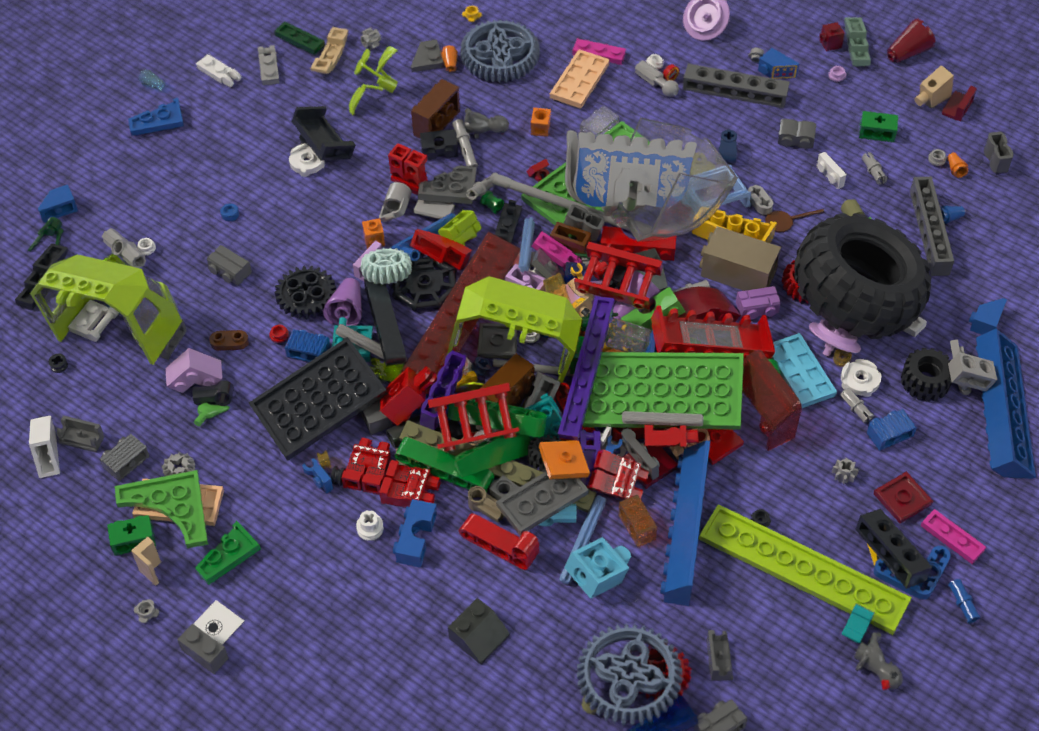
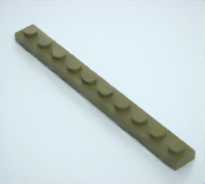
M408 420L399 437L400 441L404 437H409L437 449L438 444L444 443L442 433ZM451 437L452 441H457V440H458V439H455V438ZM469 443L455 445L456 449L445 452L457 456L474 445ZM513 460L489 468L496 478L499 479L504 475L519 487L544 473ZM589 490L588 495L573 504H576L577 509L588 513L596 497V492Z

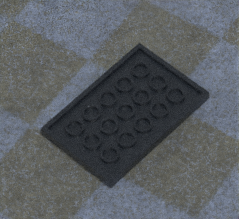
M347 337L250 401L249 404L286 460L289 461L389 393Z

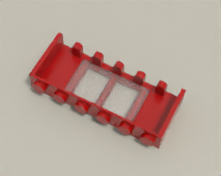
M657 305L651 317L657 353H744V363L755 364L763 359H771L775 354L766 315H762L757 324H750V315H744L739 323L732 322L733 316L731 313L725 314L722 321H714V312H708L703 320L696 319L697 314L695 310H690L685 318H678V309L673 308L667 316H663L661 306Z

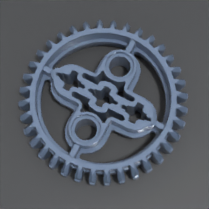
M500 19V21L493 20V22L487 20L486 24L481 22L480 26L476 25L475 28H471L470 32H467L466 36H464L460 53L463 65H465L470 73L474 74V77L479 76L480 79L485 78L486 81L492 80V83L494 81L500 83L501 81L507 82V80L513 82L514 78L519 80L520 76L525 77L526 73L530 74V71L534 70L535 65H537L540 48L537 37L534 35V32L530 31V28H526L525 25L521 26L520 22L515 24L514 21L508 22V20L502 21ZM521 60L520 62L513 64V61Z
M626 623L624 628L621 629L618 624L616 625V630L608 627L607 633L601 630L600 638L594 635L593 642L588 641L587 643L588 649L583 648V656L579 657L580 664L577 665V671H579L577 673L578 687L582 688L580 694L585 696V703H590L591 710L597 708L596 713L598 716L605 713V720H608L611 716L615 724L620 719L623 726L626 724V720L630 721V724L633 726L635 720H639V723L642 725L644 718L649 722L652 721V715L659 718L660 711L667 712V706L671 707L673 705L672 699H677V692L681 689L679 685L682 683V677L680 676L682 675L681 661L677 659L678 653L673 652V644L668 645L667 638L661 640L662 635L660 632L654 635L653 628L648 632L644 625L641 629H637L636 623L633 625V628H629ZM631 640L625 645L621 656L605 653L595 658L606 646L618 641ZM644 643L655 648L664 657L668 666V679L664 678L659 668L647 664L649 650ZM639 652L641 655L633 656L631 653ZM591 668L595 669L596 675L601 680L612 683L609 696L616 706L604 701L594 690L590 678ZM663 689L665 690L656 701L647 706L626 709L634 703L638 691L646 694H656ZM621 691H625L628 693V695L625 697H621L618 695V693Z

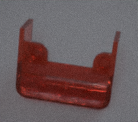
M756 350L744 359L743 393L761 415L759 427L762 433L768 436L766 449L769 451L795 438L802 406L796 394L761 350Z

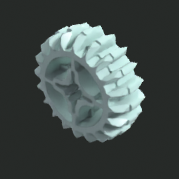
M383 248L370 251L369 254L364 255L361 262V272L364 279L368 280V282H374V284L381 283L383 285L403 281V279L408 278L412 270V262L408 253H404L403 250L399 251L397 248Z

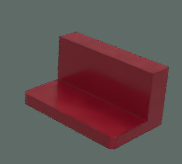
M970 86L966 94L954 91L944 107L942 115L961 122L974 100L977 88Z

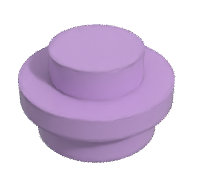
M834 66L829 71V78L835 82L843 81L846 78L845 69L841 66Z

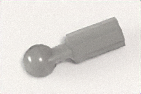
M641 60L636 65L635 73L651 85L661 86L665 96L674 97L677 95L679 85L675 81L663 79V73L645 60Z

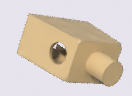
M941 65L920 84V93L914 98L916 104L922 106L925 103L928 107L933 108L950 98L954 75Z

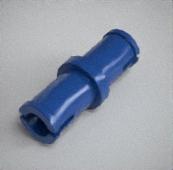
M956 579L950 582L948 586L957 600L955 603L963 611L967 622L973 623L979 620L980 615L972 603L973 598L971 595H968L962 580Z

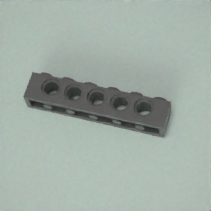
M688 64L683 80V90L785 108L790 82Z
M932 176L914 177L910 195L930 267L931 276L950 275L954 258Z

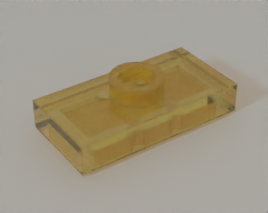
M561 273L543 280L546 292L566 297L571 303Z

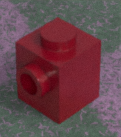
M838 22L822 25L819 38L826 52L842 48L845 33Z

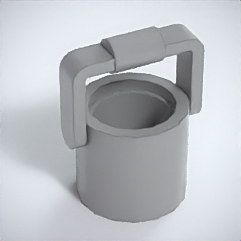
M399 182L390 184L379 215L383 222L404 215L412 194L411 189L407 185Z

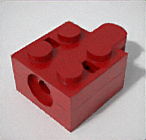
M407 367L386 387L389 394L380 399V412L397 426L402 421H407L414 410L422 407L426 400V388L435 381L436 373L431 372L430 368L424 367L416 374L411 368Z

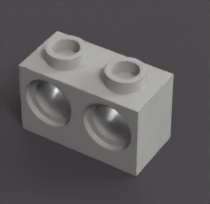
M959 352L948 363L952 383L987 391L997 381L993 361Z

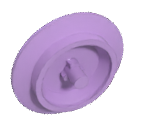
M691 0L683 15L686 31L693 38L704 41L719 36L728 24L730 17L729 6L725 0Z
M821 320L820 323H810L809 329L826 342L824 345L826 348L823 351L824 355L830 356L835 347L851 353L860 352L861 347L856 342L858 338L849 335L848 331L832 327L827 324V320Z

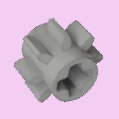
M370 27L362 31L363 35L360 39L364 47L373 49L380 45L381 35L377 29L372 30Z
M847 458L841 461L837 460L836 465L832 468V473L836 474L834 480H838L843 484L849 481L853 483L859 471L854 468L856 462H852Z

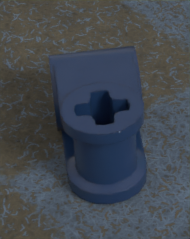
M729 129L722 132L718 162L736 164L737 134L735 131Z

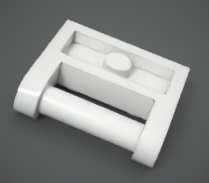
M89 300L68 326L69 331L97 342L101 332L112 318H116L119 312L112 307Z

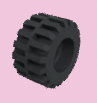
M922 348L921 351L917 349L914 350V353L911 352L905 361L901 374V383L905 385V391H909V395L912 397L916 396L918 400L922 398L925 401H930V399L936 401L938 397L943 398L948 393L952 383L948 366L951 360H949L947 354L943 355L942 351H935L934 348H930V350ZM921 372H928L934 375L935 377L926 376Z

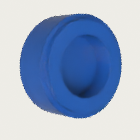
M225 204L220 209L221 217L225 221H234L239 217V209L235 204Z

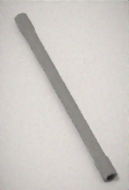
M497 173L494 175L492 184L512 189L566 209H570L571 205H579L588 212L601 215L606 223L621 227L646 238L649 237L651 227L640 223H634L614 215L605 216L604 212L525 185Z

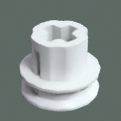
M374 511L362 512L356 523L357 533L364 540H375L382 535L384 530L383 520Z

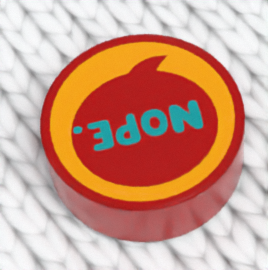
M674 64L668 65L663 72V78L667 81H674L679 75V68Z

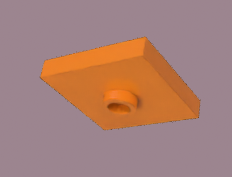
M578 440L540 442L539 449L549 479L584 478L589 476L590 472Z

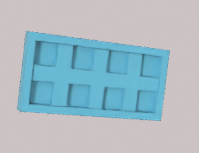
M800 333L773 342L775 354L771 359L778 362L780 376L800 408L836 396V389Z

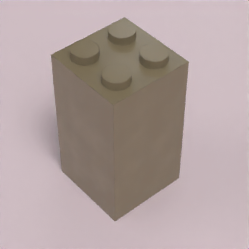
M719 226L716 227L714 233L710 232L707 240L708 245H704L701 251V256L703 257L699 268L702 269L701 277L743 291L770 287L778 267L780 246Z

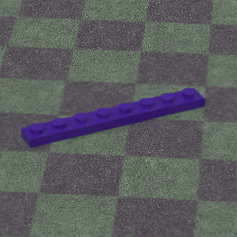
M595 296L559 427V438L579 441L615 305L614 298Z

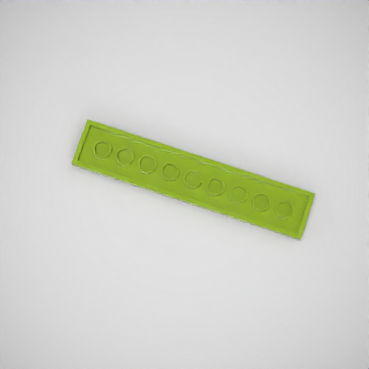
M719 504L699 535V540L849 614L852 613L855 604L874 611L875 614L870 624L892 635L912 598Z

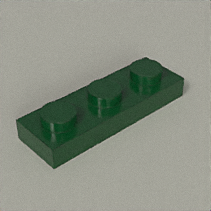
M285 21L274 31L276 37L314 55L325 46L323 39Z

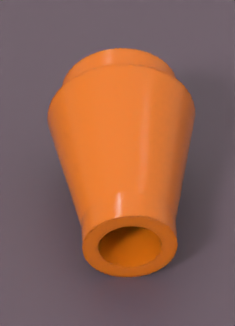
M448 45L442 49L441 55L446 70L453 72L456 70L458 51L454 46Z
M950 153L947 160L949 161L952 175L957 178L964 177L968 173V164L957 153Z

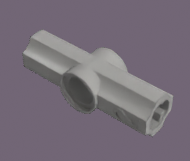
M113 228L104 231L102 235L103 242L111 248L114 255L120 256L132 267L140 268L145 265L147 261L145 255L137 249L134 242L128 241Z

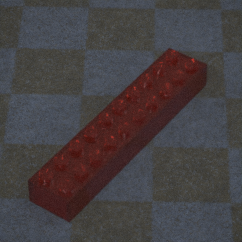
M488 231L401 373L409 367L418 374L424 367H428L431 369V372L433 371L438 375L440 369L444 367L465 287L489 276L505 280V276L512 269L520 254L519 247ZM482 318L464 321L458 345L453 347V351L461 354ZM437 376L435 381L426 388V394H429L431 386L437 381Z

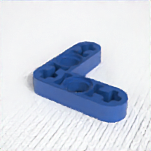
M936 546L932 549L927 561L932 566V569L937 572V576H928L926 581L928 584L924 592L920 590L924 582L906 589L895 575L894 577L891 576V570L881 559L876 561L873 572L878 579L918 599L925 600L934 591L949 562L951 554L944 546ZM939 554H942L943 557L939 561V564L936 563L935 561L937 556ZM883 566L887 568L884 572L881 571Z

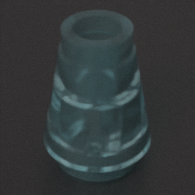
M144 69L140 73L138 80L142 85L160 91L165 87V81L151 70Z

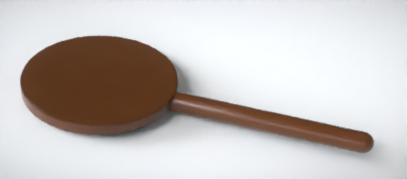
M824 209L790 216L784 211H772L766 216L765 223L770 224V221L777 222L775 232L782 233L791 229L793 219L823 213Z

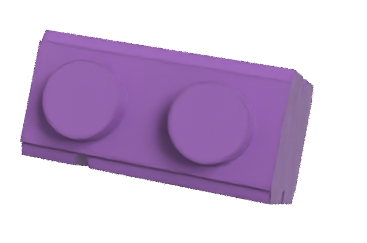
M775 286L737 292L736 305L741 319L744 315H750L752 320L758 316L766 315L770 317L779 313L780 300Z

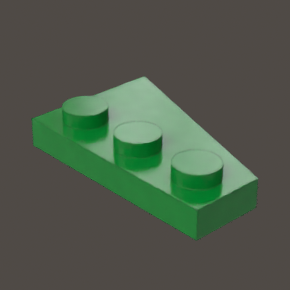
M238 521L232 525L233 529L228 535H223L220 539L221 543L215 549L210 550L195 567L197 573L207 585H210L261 550L260 545Z

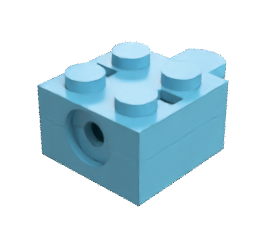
M602 537L573 551L564 568L589 598L592 599L622 583L629 570L627 564L631 554L626 547L621 545L612 548Z

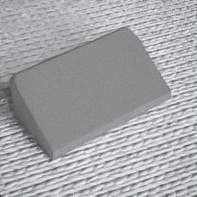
M418 200L413 213L441 219L450 213L454 214L455 204L451 202Z

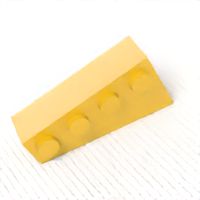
M701 207L694 217L692 234L708 240L710 232L714 233L716 227L719 226L771 243L774 238L777 222L770 221L769 224L761 222V219L758 218L750 220L742 218L743 215H727L725 211Z

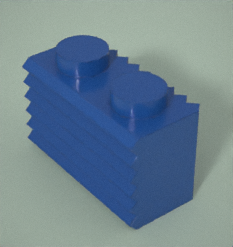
M293 329L285 346L286 357L311 362L331 348L330 339L323 334L314 335L305 330L296 331Z
M904 409L898 412L894 410L884 418L873 419L869 423L867 435H869V438H871L880 451L913 437L917 427Z

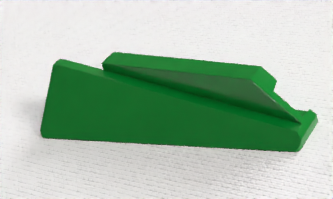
M516 433L515 437L504 439V436L500 435L487 438L455 456L456 461H454L459 476L465 477L528 455V445L531 441L530 436Z

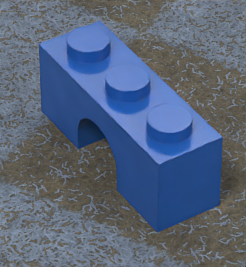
M412 499L410 507H406L404 514L406 520L404 524L400 525V538L398 542L394 543L393 547L396 563L421 568L426 552L425 539L417 538L414 535L419 531L432 532L437 517L436 504Z

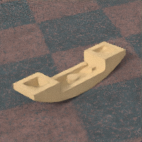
M332 27L327 36V44L320 58H316L313 62L311 71L328 74L335 68L346 44L349 33L347 29Z

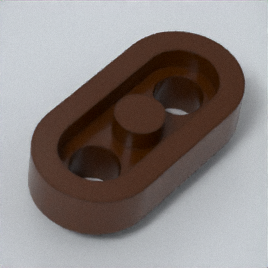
M242 330L216 331L209 338L211 347L217 351L242 350L249 344L248 335Z

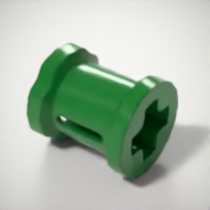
M487 191L480 200L481 205L491 208L494 214L500 212L504 206V200L496 198L491 191Z

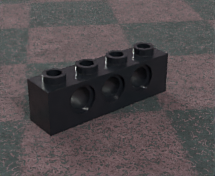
M881 509L860 515L855 530L907 589L926 582L932 566Z

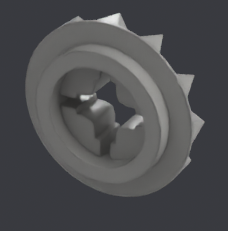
M179 452L176 455L171 454L168 459H164V465H162L164 476L194 471L195 462L193 457L191 458L188 453L182 454ZM175 464H182V468L178 467L177 469H175Z

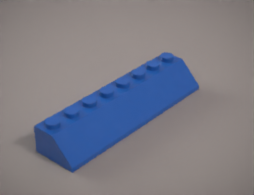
M996 328L976 337L978 357L993 361L997 381L987 391H983L981 395L984 402L985 410L983 413L987 425L985 430L989 441L987 445L991 458L989 463L991 469L1002 477L1033 479L1036 478L1018 346Z
M703 441L684 449L683 457L679 456L677 468L681 469V474H676L675 485L679 486V490L674 491L673 503H677L676 509L672 508L670 521H674V527L669 526L668 539H672L671 545L667 544L665 557H669V563L664 562L663 575H666L667 579L662 581L660 594H664V603L689 606L710 441Z

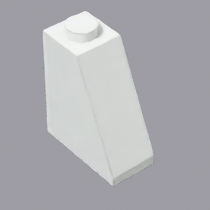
M51 416L31 419L29 446L39 478L60 474L56 432Z

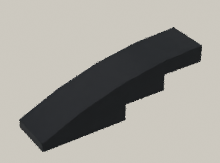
M53 243L49 245L32 265L33 272L24 281L25 288L16 297V305L34 309L37 304L30 294L52 264L65 259L68 247ZM43 288L41 290L40 294L42 297L44 296L48 288Z

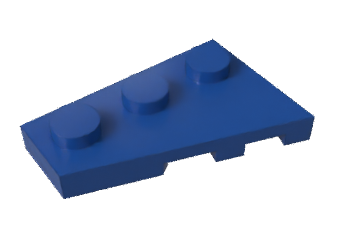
M178 97L172 99L173 102L165 105L163 103L159 105L158 109L154 111H145L129 118L131 136L183 127Z

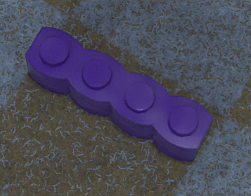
M452 350L446 356L444 367L438 372L437 381L431 386L429 397L422 405L421 426L432 430L439 426L438 412L435 411V408H429L428 400L455 393L457 383L463 377L466 355Z

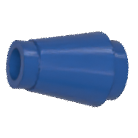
M962 206L940 207L944 224L965 215V209Z

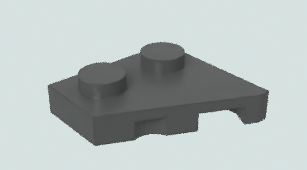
M437 39L420 42L411 64V72L443 68V59Z

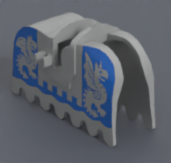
M569 130L567 131L565 169L567 191L577 202L601 207L605 216H611V213L617 209L619 202L623 203L627 211H635L645 205L655 207L673 205L682 198L687 189L697 144L695 142H688L682 150L683 141L681 140L669 141L666 147L665 141L661 138L652 139L648 145V140L645 137H636L631 142L628 136L623 135L616 136L613 141V137L610 134H599L595 139V135L591 132H580L577 136L575 131Z

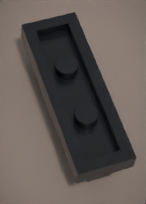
M509 200L508 203H504L492 241V248L507 251L511 249L522 212V206L516 205L515 200Z

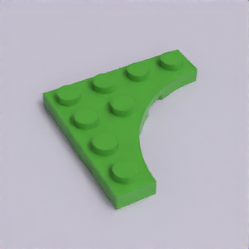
M197 470L114 486L118 508L135 506L158 511L170 518L179 527L185 538L187 549L208 545Z

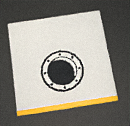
M216 600L196 620L194 625L220 644H223L244 620Z

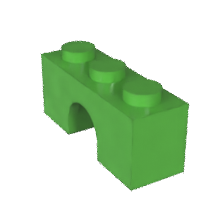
M670 287L653 297L656 301V306L651 312L642 314L636 308L621 318L636 343L650 335L652 331L651 317L657 305L661 306L663 316H667L673 308L678 309L679 316L686 312Z

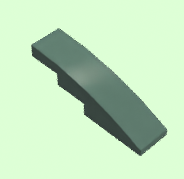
M845 18L847 44L852 65L870 66L869 45L866 40L867 31L862 18Z

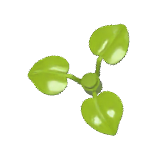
M391 46L385 49L378 62L376 71L365 64L370 56V50L366 49L362 58L356 65L354 74L358 75L364 67L379 77L377 81L379 87L363 84L357 88L349 102V111L352 115L355 116L356 106L365 88L380 91L384 89L390 93L395 90L398 81L391 78L382 68L391 56L398 51Z

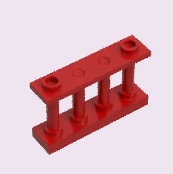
M588 242L586 250L590 261L583 280L575 278V290L582 294L589 293L600 297L614 298L615 301L633 305L637 309H649L650 298L646 297L652 277L654 275L661 276L663 270L662 261ZM600 260L609 263L601 285L590 282L597 262ZM618 265L627 268L620 290L609 287L615 267ZM636 270L645 272L638 295L627 292L633 273Z
M510 383L428 400L429 408H435V411L438 412L444 443L438 444V449L443 448L444 452L456 449L455 445L500 435H503L504 439L515 437V432H519L520 429L519 427L512 429L506 400L507 392L511 391ZM495 395V398H498L504 431L492 433L486 405L487 396ZM475 399V403H478L484 435L472 437L465 406L467 401ZM454 403L455 407L458 408L464 439L452 441L445 410L447 405Z

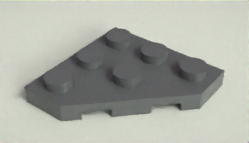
M457 166L450 173L443 172L434 176V180L430 182H421L418 200L473 204V200H470L466 194L468 193L467 190L475 184L476 167Z

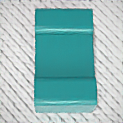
M855 604L841 635L860 644L875 612Z

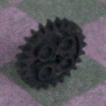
M304 265L302 270L295 267V272L288 270L289 275L283 274V280L278 279L279 285H275V297L280 310L284 309L285 314L290 312L291 317L298 314L299 319H301L302 315H305L306 319H308L310 314L316 317L317 312L323 314L326 302L336 291L335 280H332V275H327L326 270L321 272L320 267L316 270H313V266L306 269Z

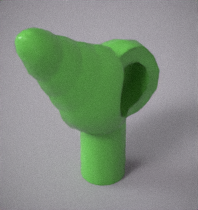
M203 403L197 408L199 416L195 419L194 424L201 426L206 419L226 412L230 407L228 405L220 406Z

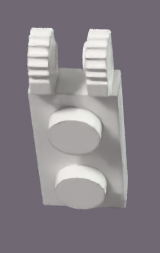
M209 54L196 63L200 71L229 87L234 84L231 78L237 81L241 79L239 72Z

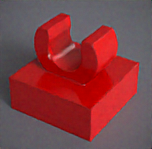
M544 159L531 166L526 172L529 177L535 175L536 181L539 182L542 180L540 173L544 174L545 177L550 174L545 169L549 166L547 159Z

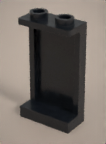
M325 106L297 107L295 109L291 122L320 161L351 159L356 145L353 141H343L325 118L327 111Z

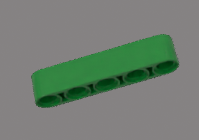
M475 399L468 400L465 406L469 424L482 426L478 403H475ZM486 401L491 428L504 431L499 403ZM455 403L449 404L447 417L460 422L458 408L455 407ZM508 405L512 429L518 427L520 429L519 432L515 433L532 437L544 436L547 420L545 413Z
M409 437L403 438L395 454V458L401 463L423 470L424 468L430 469L431 475L440 477V479L468 490L474 486H480L487 493L495 477L494 473L489 469L460 477L454 461H456L454 455Z

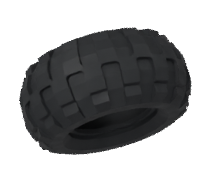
M845 213L836 214L834 217L827 218L824 222L821 221L809 230L797 250L794 265L795 282L799 286L798 292L802 299L810 303L809 308L817 316L821 315L828 321L827 324L836 329L841 328L848 331L849 335L856 337L867 335L870 339H881L883 336L890 337L910 327L918 319L929 301L932 277L929 274L930 267L928 261L920 255L922 251L915 243H911L905 234L898 229L891 228L884 221L877 218L873 220L854 213L853 216Z

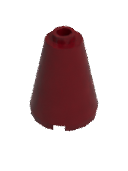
M920 19L911 21L887 49L888 59L898 63L932 49L935 46L933 44L936 42V39L930 27H925L922 24L924 21Z

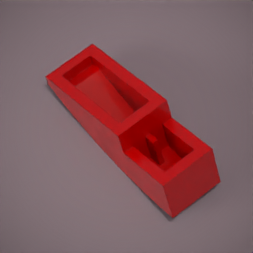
M420 229L415 230L410 246L437 262L442 263L445 261L459 270L467 265L472 253L470 248L458 242Z

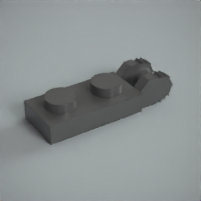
M629 428L624 429L621 432L623 446L633 459L641 464V468L649 471L648 476L652 480L659 477L660 464L654 456L651 457L645 445L635 439L636 434Z

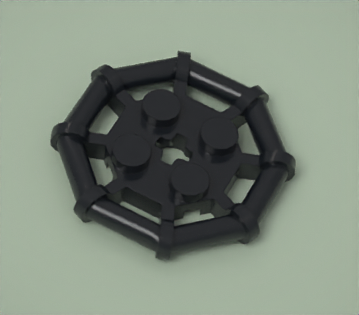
M421 257L417 261L411 260V274L408 275V278L403 279V281H406V286L400 287V281L393 283L392 296L395 300H400L411 307L412 311L443 308L442 305L459 291L456 280L457 270L454 266H450L445 262L439 263L431 257ZM435 265H436L437 267L441 268L442 270H439V269H438V271H437V270L435 269ZM448 276L449 283L444 282L443 278ZM423 280H426L428 282L426 284H422ZM442 290H447L440 298L438 297ZM404 294H411V297L414 298V300L410 299ZM432 298L434 300L420 302V299Z

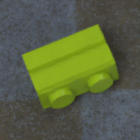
M463 210L440 228L438 232L441 236L465 246L464 243L467 240L474 239L482 227L474 211Z

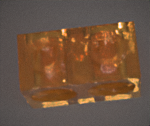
M639 495L619 502L618 515L637 548L656 540L657 526Z

